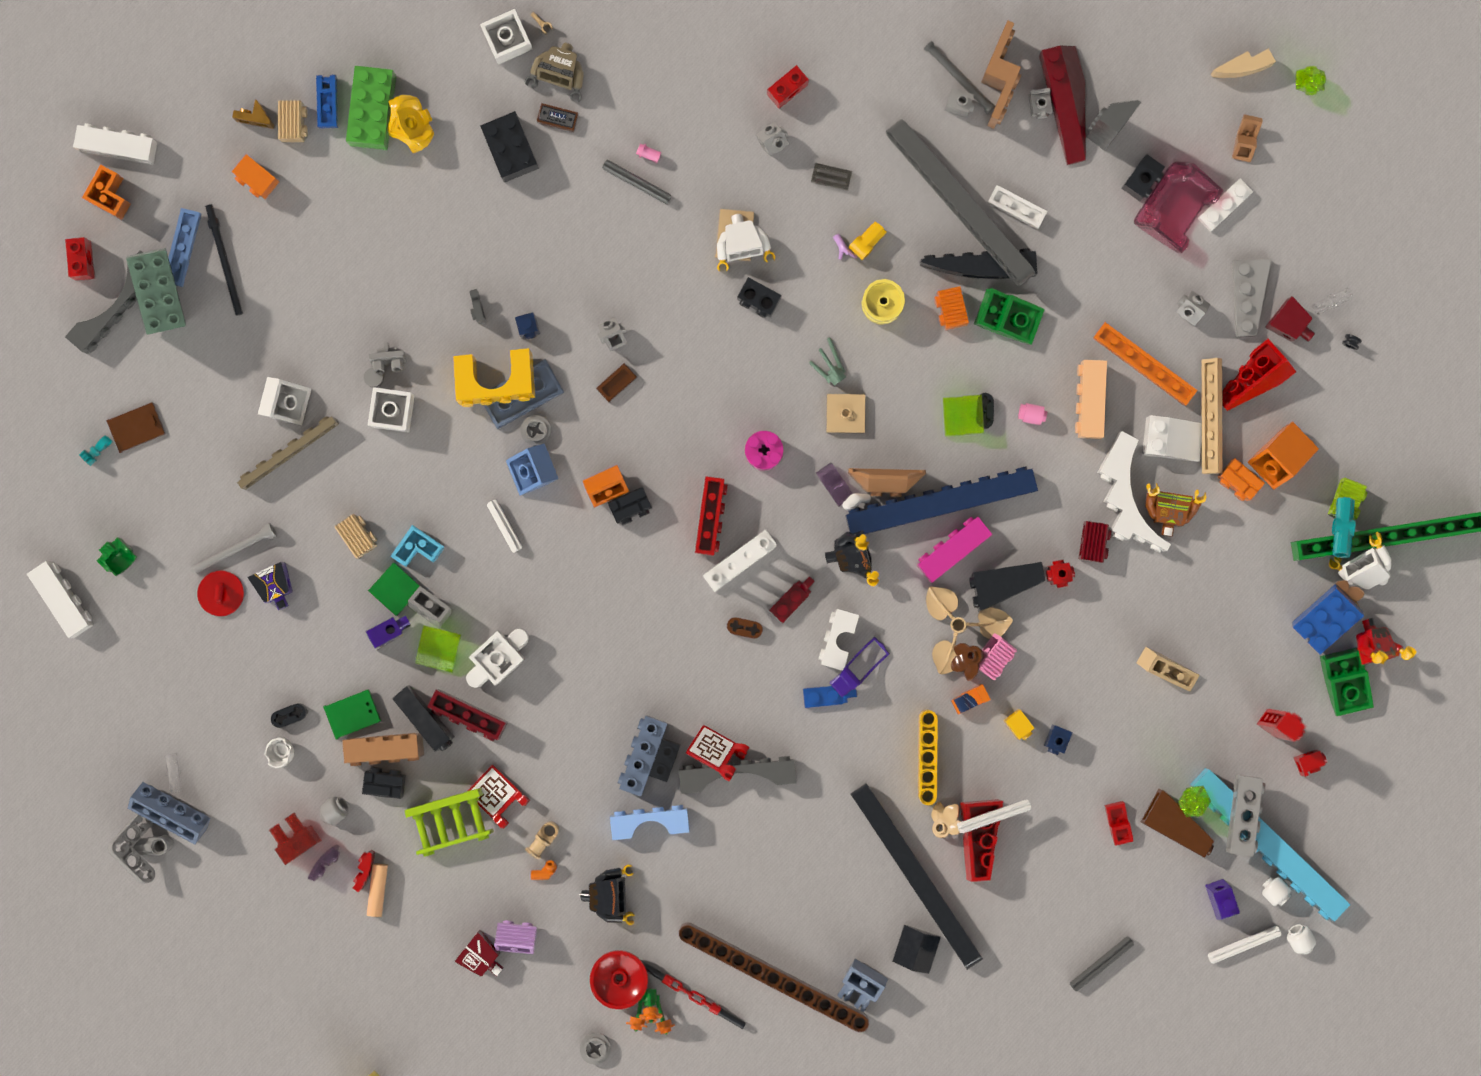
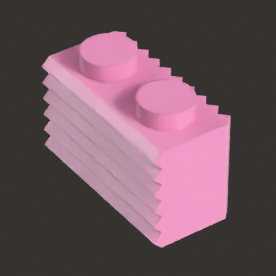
M994 633L982 649L984 658L979 663V670L992 680H996V677L1002 674L1005 665L1014 658L1017 649Z

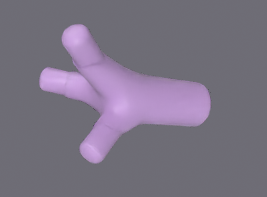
M840 234L833 237L839 248L838 259H842L843 253L855 259L858 257L846 246Z

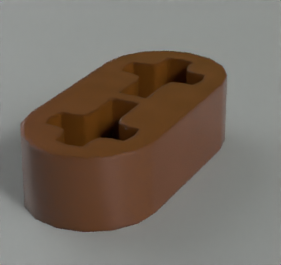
M734 617L727 623L728 631L734 635L758 638L763 632L761 624L756 621ZM737 620L739 625L744 626V629H737L734 632L732 631L733 628L730 627V623H734ZM753 624H756L760 632L755 633V636H753L751 631L745 630L746 626L753 627Z

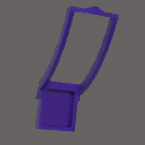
M874 636L847 663L841 673L830 681V685L841 697L845 696L852 689L854 690L862 684L866 677L890 653L886 650L884 644ZM875 640L886 654L859 680L849 669V666Z

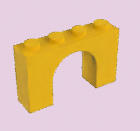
M529 348L510 350L511 375L508 381L497 389H486L479 385L476 358L472 354L453 356L455 395L458 404L462 405V407H472L473 404L481 403V405H491L492 402L498 401L500 403H510L511 400L529 401L530 398H535L533 353Z

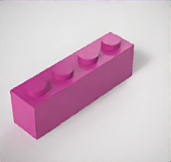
M971 516L963 523L965 527L960 531L956 528L948 535L950 539L945 543L941 540L933 547L935 551L930 555L926 552L918 559L920 563L917 566L930 583H933L993 535L979 517L973 519Z

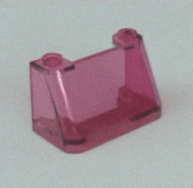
M1174 162L1167 168L1164 176L1157 183L1136 215L1134 224L1176 253H1183L1189 245V238L1185 235L1204 205L1218 202L1223 189L1194 163Z

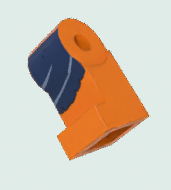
M979 684L952 699L951 702L957 714H961L991 699L984 685Z

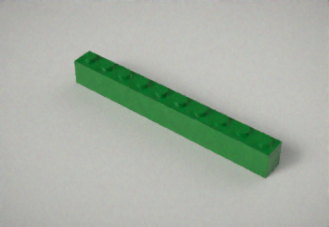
M1481 512L1357 531L1352 537L1351 552L1376 548V546H1372L1369 542L1370 535L1373 540L1378 539L1376 532L1381 534V544L1385 547L1481 532ZM1334 535L1290 542L1293 560L1298 561L1332 555Z

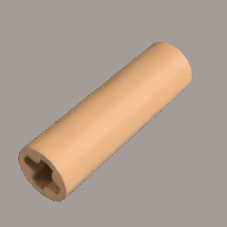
M372 864L367 916L382 917L388 869L386 864Z

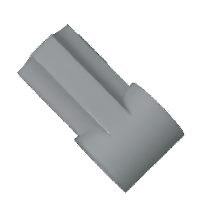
M168 835L140 838L133 848L141 856L162 855L172 849L174 842ZM159 841L164 843V849L159 846Z

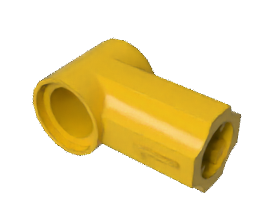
M875 221L848 248L861 260H864L887 232Z

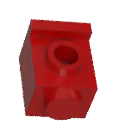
M1312 750L1293 757L1300 776L1304 777L1309 776L1308 772L1311 774L1320 771V767L1325 766L1327 763L1325 754L1321 753L1320 750Z

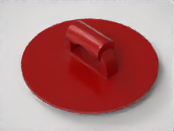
M214 571L201 580L197 590L199 604L207 613L214 616H227L240 607L244 597V589L241 581L234 574L227 571Z

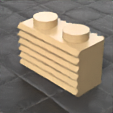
M278 101V139L281 142L305 141L304 137H307L308 130L307 125H304V119L307 118L308 111L302 101Z
M352 514L336 525L335 529L354 557L359 559L377 547L375 543L377 538L372 531L368 532L364 526L367 524L361 515Z

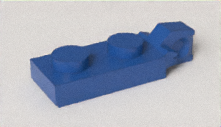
M832 686L804 688L805 708L848 703L847 698L857 697V690L852 689L845 696L841 697Z

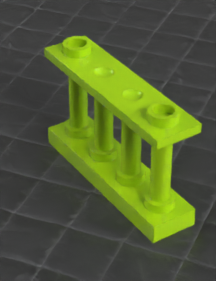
M481 787L404 810L406 818L412 816L413 820L415 819L423 846L422 849L416 851L417 855L423 854V857L435 854L434 850L475 838H478V841L490 838L489 834L493 833L494 830L493 828L485 830L477 802L479 801L478 797L483 795ZM466 800L468 804L470 803L478 831L471 835L466 833L459 806H461L460 802ZM449 806V809H452L460 837L450 841L441 815L442 807ZM428 811L434 815L441 843L432 846L430 845L423 821V813Z

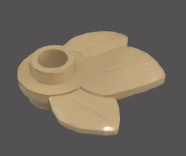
M938 802L932 810V819L934 821L932 831L936 837L945 838L949 834L957 835L960 833L957 824L961 822L958 820L959 805L952 804L944 807L942 803ZM940 825L943 826L942 831H939Z

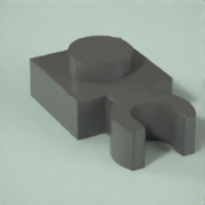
M477 289L470 290L473 309H470L473 320H476L478 324L487 323L479 292Z

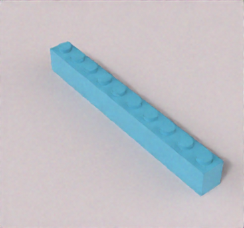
M1205 768L1190 784L1193 788L1192 792L1199 799L1203 797L1207 801L1206 806L1211 811H1217L1221 814L1220 819L1229 826L1233 791L1210 769ZM1248 810L1243 813L1244 821L1250 818ZM1259 817L1260 831L1256 834V841H1258L1257 852L1259 851L1263 855V861L1269 866L1273 864L1278 869L1276 873L1284 880L1287 878L1291 882L1290 886L1297 893L1301 891L1306 896L1304 900L1312 907L1315 905L1320 909L1318 913L1325 920L1331 919L1336 921L1350 904ZM1243 830L1240 833L1241 839L1248 837L1247 830Z

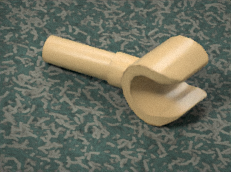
M532 12L531 16L541 26L542 33L547 35L543 27L547 25L552 29L551 23L544 22Z

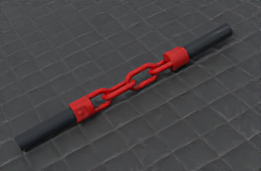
M641 960L647 973L661 980V983L677 992L683 991L688 994L691 1001L700 1006L706 1005L709 1007V1012L721 1016L742 1030L745 1027L746 1022L722 1009L717 1003L713 1002L711 1004L707 1002L704 995L695 990H687L679 980L667 973H662ZM674 981L679 984L677 986L678 989L672 986ZM694 994L703 998L701 1003L692 998Z

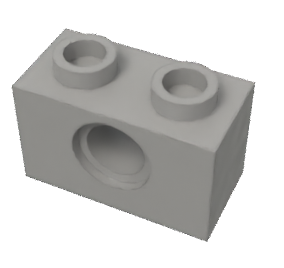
M421 586L408 600V605L412 610L438 629L442 627L451 615L450 607Z

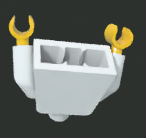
M742 214L733 215L731 217L732 224L725 226V232L721 233L717 243V257L720 260L717 265L718 271L720 272V264H725L727 267L726 271L728 270L729 264L725 259L730 262L763 255V260L768 263L766 256L771 254L772 259L775 260V254L770 252L771 245L767 234L759 226L754 225L752 221H743Z
M1376 532L1377 540H1373L1371 535L1369 536L1370 544L1376 546L1377 549L1372 548L1344 565H1341L1342 558L1334 556L1336 562L1330 558L1329 567L1334 570L1337 569V573L1343 580H1347L1350 586L1371 589L1378 584H1387L1390 578L1391 557L1386 547L1381 544L1382 537L1379 532Z

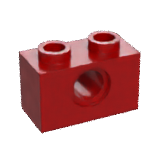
M796 65L767 89V95L780 109L808 86L809 79Z
M85 237L65 239L69 278L75 281L95 279L91 241Z

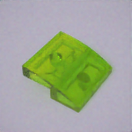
M982 395L943 398L945 437L984 433Z
M423 625L415 664L453 673L462 635Z

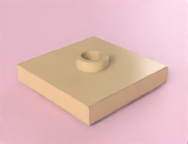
M827 394L826 433H865V395Z

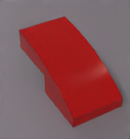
M1124 801L1104 805L1114 845L1133 842L1131 825L1128 821Z

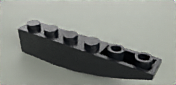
M1030 248L1020 249L1021 255L1033 267L1035 275L1032 277H1035L1038 274L1036 251H1031ZM987 251L981 252V255L966 252L962 253V256L944 254L943 257L938 258L935 255H926L920 260V266L955 276L976 279H1010Z

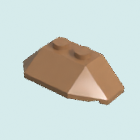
M849 468L848 474L866 493H871L872 497H882V493H890V497H901L902 494H905L926 474V470Z

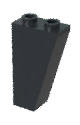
M1042 562L973 572L972 577L969 578L970 587L975 591V596L972 597L974 608L978 609V612L997 605L1045 581Z
M410 685L403 688L392 698L435 752L439 750L444 751L453 744L451 740L455 736L431 712L432 710L427 707V704Z

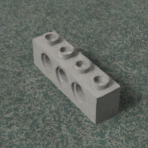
M1237 774L1235 776L1226 852L1230 854L1254 857V852H1257L1258 841H1256V834L1260 831V821H1258L1259 813L1261 814L1263 809L1261 794L1265 792V783L1262 778ZM1248 791L1253 793V798L1250 801L1245 799V794ZM1248 810L1250 818L1244 821L1243 813ZM1243 830L1248 832V837L1245 840L1240 838V833Z

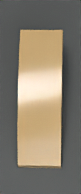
M1269 48L1253 57L1247 51L1214 69L1211 76L1216 78L1248 76L1271 67L1276 61Z

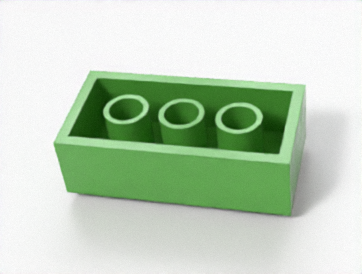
M355 66L346 142L350 146L388 150L389 134L387 127L391 116V108L388 101L394 99L396 74L393 70Z

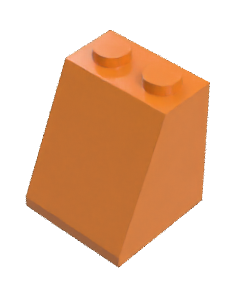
M1292 421L1271 438L1247 463L1274 490L1294 477L1319 448Z

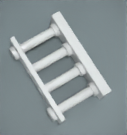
M765 529L704 574L703 577L714 592H716L776 548L777 544Z

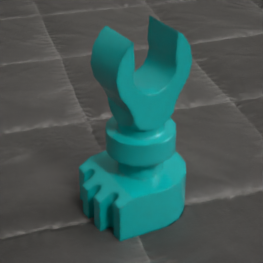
M105 435L96 443L95 447L92 446L89 452L83 450L79 456L88 465L92 466L97 461L95 456H99L100 452L110 446L113 441Z

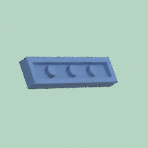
M183 208L180 210L169 254L175 284L180 287L184 285L201 218L200 212Z

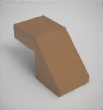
M1243 115L1232 154L1233 159L1251 162L1257 147L1256 138L1263 123L1262 118Z

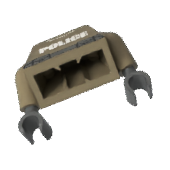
M563 43L561 48L552 46L549 51H545L537 56L530 70L531 76L525 78V84L528 85L529 81L533 79L532 88L534 89L538 85V79L569 90L573 87L574 91L571 92L570 99L572 101L573 94L577 93L579 94L578 102H580L582 96L579 91L582 88L584 73L581 63L577 61V54L572 52L573 46L569 43Z

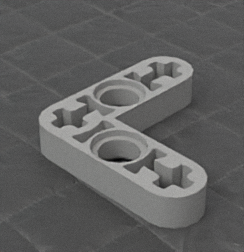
M136 814L110 842L108 851L139 883L145 884L154 880L155 870L133 846L152 826L153 822L146 819L147 823L137 826L136 824H140L143 819L140 815ZM130 828L134 829L136 833L133 839L127 836V831ZM123 841L127 842L122 844L120 847L121 851L116 852V845L121 844ZM130 856H134L136 859V864L133 867L128 864ZM142 871H148V878H143L144 873Z

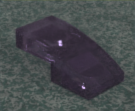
M829 463L815 473L838 507L853 494L832 463Z

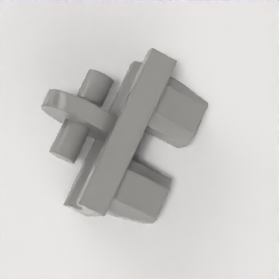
M388 342L384 343V348L377 349V353L369 354V360L375 374L385 373L386 365H391L393 372H402L403 366L406 363L404 351H397L396 347L390 348Z

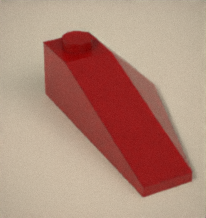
M1269 339L1251 352L1249 355L1250 359L1245 366L1241 365L1235 379L1230 380L1222 390V405L1227 411L1281 385L1296 373L1290 362Z

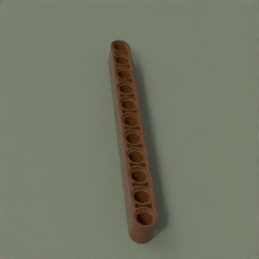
M687 922L681 925L679 937L683 942L856 1032L867 1030L869 1021L866 1014L692 923ZM685 928H690L693 931V935L685 937L682 931ZM702 937H708L710 944L703 946L699 940ZM725 946L728 951L726 954L720 955L717 953V948ZM742 955L745 960L743 963L738 964L734 961V957ZM759 964L762 969L760 972L755 973L751 970V966ZM771 973H777L779 979L773 982L768 979V976ZM788 982L796 984L794 990H787L785 986ZM805 991L813 992L811 999H805L802 995ZM822 1000H829L831 1004L828 1008H822L820 1002ZM846 1009L848 1013L845 1017H839L837 1015L838 1010ZM861 1017L865 1020L862 1026L854 1024L857 1018Z

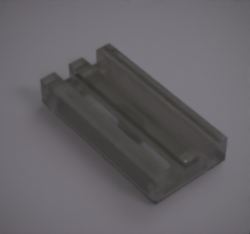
M815 163L811 183L848 191L852 171ZM822 169L847 175V178L817 172V170ZM816 176L840 182H845L846 184L844 185L816 178Z

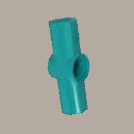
M1348 497L1337 499L1336 514L1332 524V535H1334L1332 555L1339 558L1351 556L1352 537L1355 533L1356 523L1353 520L1355 500Z

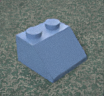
M545 443L527 448L506 460L520 496L559 479Z

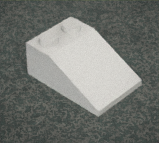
M1152 415L1146 417L1142 455L1200 462L1202 423Z

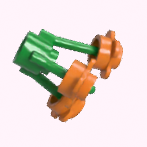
M646 989L645 994L638 1002L636 1017H630V1022H626V1024L631 1025L630 1029H634L637 1032L638 1030L642 1031V1027H648L645 1025V1022L655 1023L660 1018L661 1022L656 1023L657 1029L655 1032L660 1031V1034L665 1033L666 1035L672 1031L671 1027L675 1026V1024L671 1023V1019L665 1020L660 1004V995H657L656 989ZM644 1003V1006L647 1008L643 1009V1015H641L642 1005Z

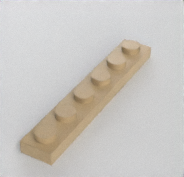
M1222 358L1201 360L1202 474L1223 473Z

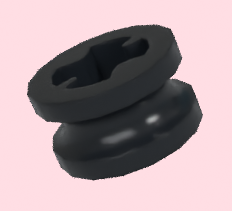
M1346 334V340L1342 341V344L1350 349L1358 350V344L1362 340L1354 335Z

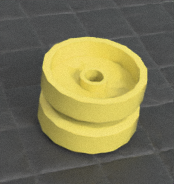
M887 279L876 280L864 292L861 302L862 311L866 318L873 323L879 325L889 324L895 321L901 314L905 297L901 287L894 281ZM882 299L886 300L885 304H881L880 301Z

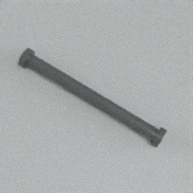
M932 41L925 46L924 50L926 52L929 51L969 93L974 94V99L985 109L984 112L986 114L995 107L936 49Z

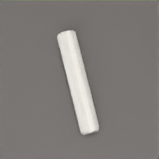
M496 499L490 501L487 507L511 551L515 553L521 550L522 545Z

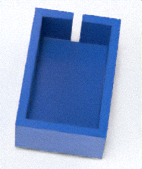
M1335 584L1292 622V626L1304 639L1307 638L1308 643L1321 655L1362 619L1364 613Z

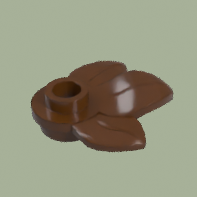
M960 643L954 647L957 656L951 662V670L954 672L964 671L967 681H971L979 672V663L983 660L984 653L978 646Z

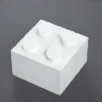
M515 9L480 24L498 65L533 50Z
M373 387L368 426L409 433L415 395L411 392Z

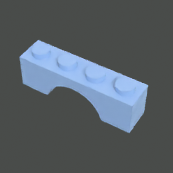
M683 805L671 806L672 809L664 810V807L652 808L653 811L645 812V809H635L633 813L626 814L625 811H615L614 815L610 816L612 840L632 838L636 827L646 821L661 823L667 828L669 834L688 833L690 831L688 808H683Z

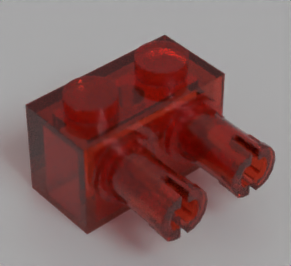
M295 812L284 819L294 832L293 837H287L279 823L268 830L278 843L277 848L274 850L284 865L289 864L322 841L311 825L308 827L303 826Z

